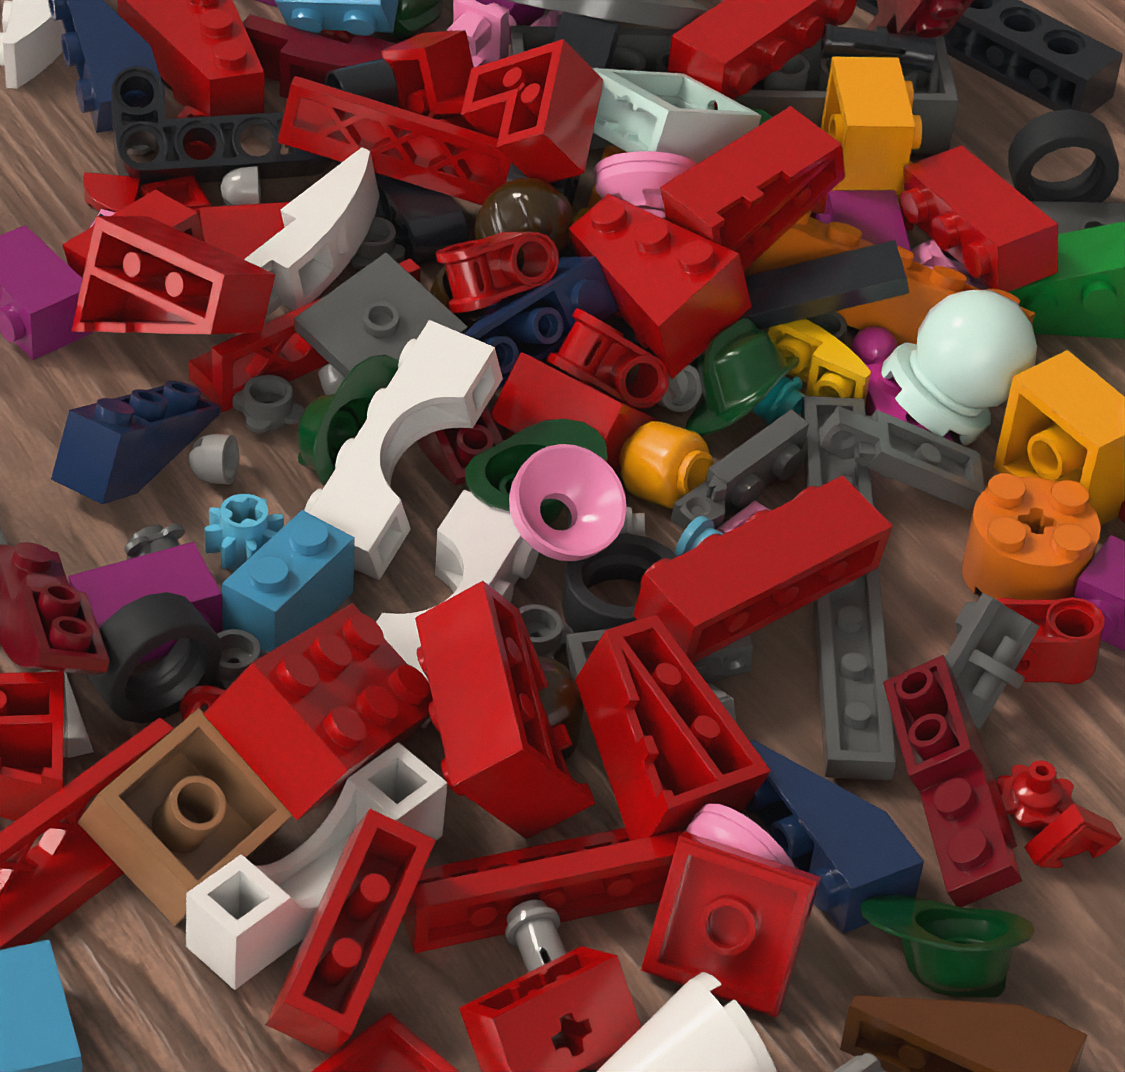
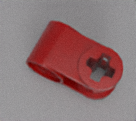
M499 232L486 238L448 246L435 253L437 262L443 263L446 268L453 296L448 302L452 313L485 308L502 301L505 297L542 286L552 279L559 264L558 250L555 243L547 235L539 232ZM520 248L524 252L525 259L521 270L517 266L516 258Z
M576 308L572 314L576 322L558 353H550L546 361L593 388L596 386L630 406L641 409L650 408L657 404L664 397L669 386V373L665 364L659 358L623 338L624 334L587 312ZM638 364L639 373L636 380L626 387L625 379L628 371Z
M1007 597L996 599L1011 610L1040 626L1014 670L1025 677L1024 682H1059L1072 685L1083 683L1092 677L1096 670L1105 620L1101 610L1096 605L1084 599L1073 597L1060 600H1018Z

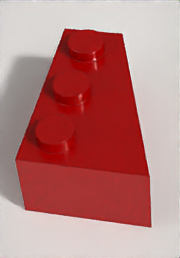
M117 0L118 15L151 46L160 77L173 88V98L183 108L185 105L191 106L203 112L207 117L264 113V70L233 0Z
M790 106L661 186L660 190L667 221L739 253L743 271H745L846 177L842 144Z
M657 614L605 630L576 677L575 682L629 840L632 841L676 831H682L683 833L693 820L695 814L707 804H720L742 813L771 770Z
M62 671L0 673V817L16 821L67 784L68 717L65 677Z

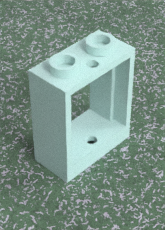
M593 68L604 80L593 133L626 152H666L687 157L698 164L758 127L762 116L685 74ZM715 102H717V105H718V109H717V110H715V107H714V103H715Z

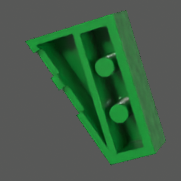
M1125 221L1058 234V273L1008 292L1020 300V307L1035 313L1032 322L1034 334L1125 339Z

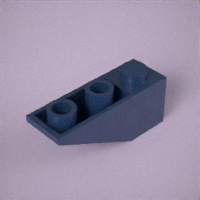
M48 0L52 19L54 21L61 20L65 33L61 35L65 62L68 67L76 66L79 80H76L75 88L79 108L82 113L90 112L96 133L112 130V83L117 74L125 68L140 66L150 69L161 80L151 46L104 0ZM130 91L122 97L124 103L130 107L143 108L152 102L151 98L142 91Z
M596 256L559 257L557 271L549 282L542 286L505 297L502 301L493 304L464 335L495 347L503 377L498 386L500 388L506 383L521 352L541 361L549 356L550 353L561 348L576 322L572 316L576 308L587 312L601 321L619 309Z
M168 381L164 386L149 390L136 389L129 395L114 399L101 398L97 400V403L71 409L66 420L51 480L100 504L137 494L219 416L221 406L201 398V391L193 385L180 381Z
M755 740L750 741L771 772L758 791L754 793L753 798L745 809L750 813L757 814L770 832L771 837L792 860L796 869L821 877L814 905L821 911H827L842 934L870 924L862 916L860 904L866 898L877 895L916 897L924 861L887 812Z

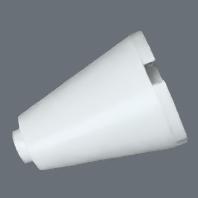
M702 972L689 980L597 1072H777L761 1037L736 1000L722 1007L710 993L711 990L721 985V983L714 976Z

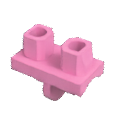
M453 0V24L447 31L466 30L473 66L478 67L509 56L511 26H517L513 16L509 15V9L499 4L490 3L484 5L476 0Z

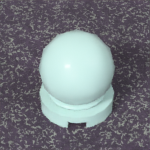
M968 290L947 296L929 310L918 329L917 344L906 342L897 346L883 362L881 373L885 379H891L894 376V379L902 388V391L895 399L918 423L941 437L949 430H952L961 435V444L967 446L975 442L990 425L991 413L988 407L998 406L1008 400L1013 376L1035 366L1037 344L1033 326L1017 302L995 291Z

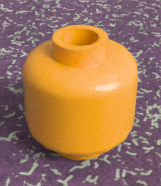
M650 421L639 427L625 441L619 455L621 476L626 490L636 498L673 509L675 502L706 481L708 470L714 465L707 443L698 433L657 421Z

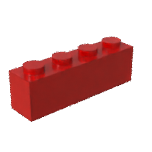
M724 0L671 36L668 73L685 74L734 100L739 95L746 94L756 83L773 71L780 70L786 62L806 48L813 47L822 38L826 23L832 24V26L844 25L851 18L857 0ZM715 102L714 107L718 109L717 102Z
M843 475L820 487L810 486L801 491L794 500L771 511L768 509L761 510L750 517L745 524L723 535L718 533L712 534L702 540L696 548L672 560L664 558L654 563L641 579V588L633 616L639 620L657 614L693 664L877 569L893 525Z

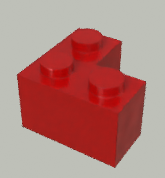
M466 30L421 33L382 50L383 59L389 63L395 76L398 91V108L480 133L461 115L471 68H474Z
M562 39L471 68L461 115L480 133L498 138L496 147L528 178H538L552 183L585 173L604 80Z

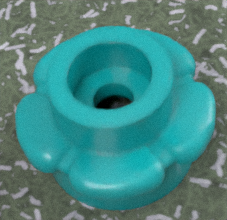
M783 376L766 397L753 409V413L764 419L767 426L791 409L800 415L803 398L806 396L799 392L802 388L801 378L796 376L791 380Z

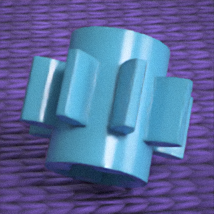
M251 494L233 495L227 498L220 508L211 507L209 509V526L204 528L205 552H220L221 568L235 572L284 527L283 514L268 515L267 500L264 498L261 499Z

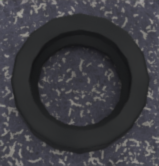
M1069 109L1051 111L1032 119L1016 133L1008 149V167L1013 186L1030 201L1103 202L1111 195L1119 178V161L1112 138L1105 124L1089 113ZM1080 147L1089 149L1096 155L1092 164L1084 172L1066 181L1049 182L1037 179L1031 174L1034 165L1041 158L1060 148Z
M620 533L606 549L594 556L579 561H568L564 572L562 609L565 622L574 633L610 629L636 621L637 619L633 616L636 606L623 607L606 603L594 596L588 589L606 580L625 579L641 583L644 573L654 563L664 558L672 560L677 556L670 548L652 538L630 533Z
M169 592L145 595L124 605L102 624L99 631L110 660L106 673L100 675L87 674V678L110 709L122 720L142 724L153 722L159 717L164 719L180 711L182 697L190 688L208 686L216 675L222 657L220 638L185 596ZM178 639L169 654L154 667L138 675L129 676L138 662L153 649Z

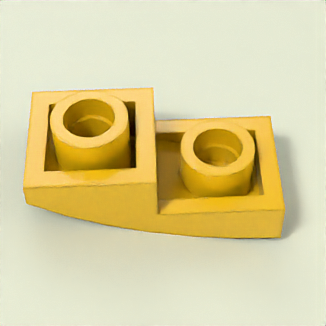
M807 319L769 327L768 334L784 357H799L798 365L787 375L792 377L798 376L803 382L807 383L806 396L864 399V403H866L871 371L844 343Z

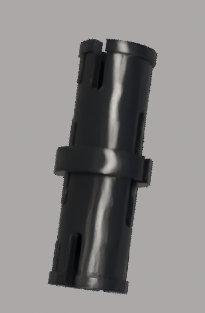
M826 23L822 34L820 58H899L901 68L922 70L923 72L930 73L934 63L936 39L888 33V29L885 26L876 25L873 30L832 26V24ZM863 43L900 48L901 53L855 48L854 44Z

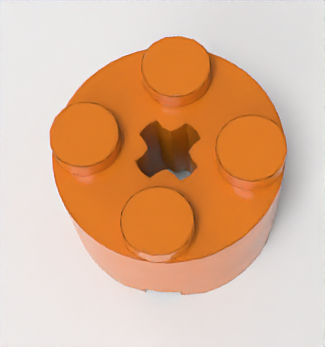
M1008 473L994 475L989 480L987 488L976 500L962 560V575L967 587L973 594L977 587L982 593L995 599L1007 597L1018 600H1060L1074 597L1078 578L1095 556L1101 531L1098 515L1088 502V490L1078 482L1071 480L1055 482L1037 477H1017Z

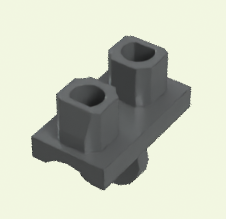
M982 593L978 602L965 603L955 621L958 636L945 657L961 690L974 725L978 729H981L1006 684L1018 690L1020 689L1025 677L1014 670L1040 627L985 593Z

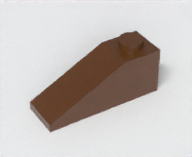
M855 995L849 1004L840 1050L853 1056L871 1053L879 1059L881 1067L888 1072H1077L1088 1035L1067 1026L1055 1017L1042 1015L1020 1004Z

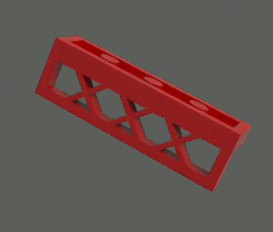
M294 76L290 86L277 141L278 143L340 162L345 161L363 147L371 153L375 173L479 205H483L493 191L506 183L512 163L496 147L498 138L298 76Z
M408 259L399 263L420 283L421 268L415 262ZM320 299L264 323L262 333H242L213 346L211 351L189 360V379L214 404L221 406L222 412L233 408V396L238 391L243 390L245 384L254 377L275 375L290 382L329 364L294 328V318Z
M159 717L0 832V950L31 944L124 874L117 864L77 822L86 810L84 809L92 797L96 794L98 795V793L174 729ZM44 833L38 845L30 850L36 838Z
M620 828L424 868L402 918L414 954L504 935L508 925L506 921L508 913L517 905L530 900H541L546 903L547 907L553 908L560 917V923L660 902L678 838L682 831L630 841L626 828Z

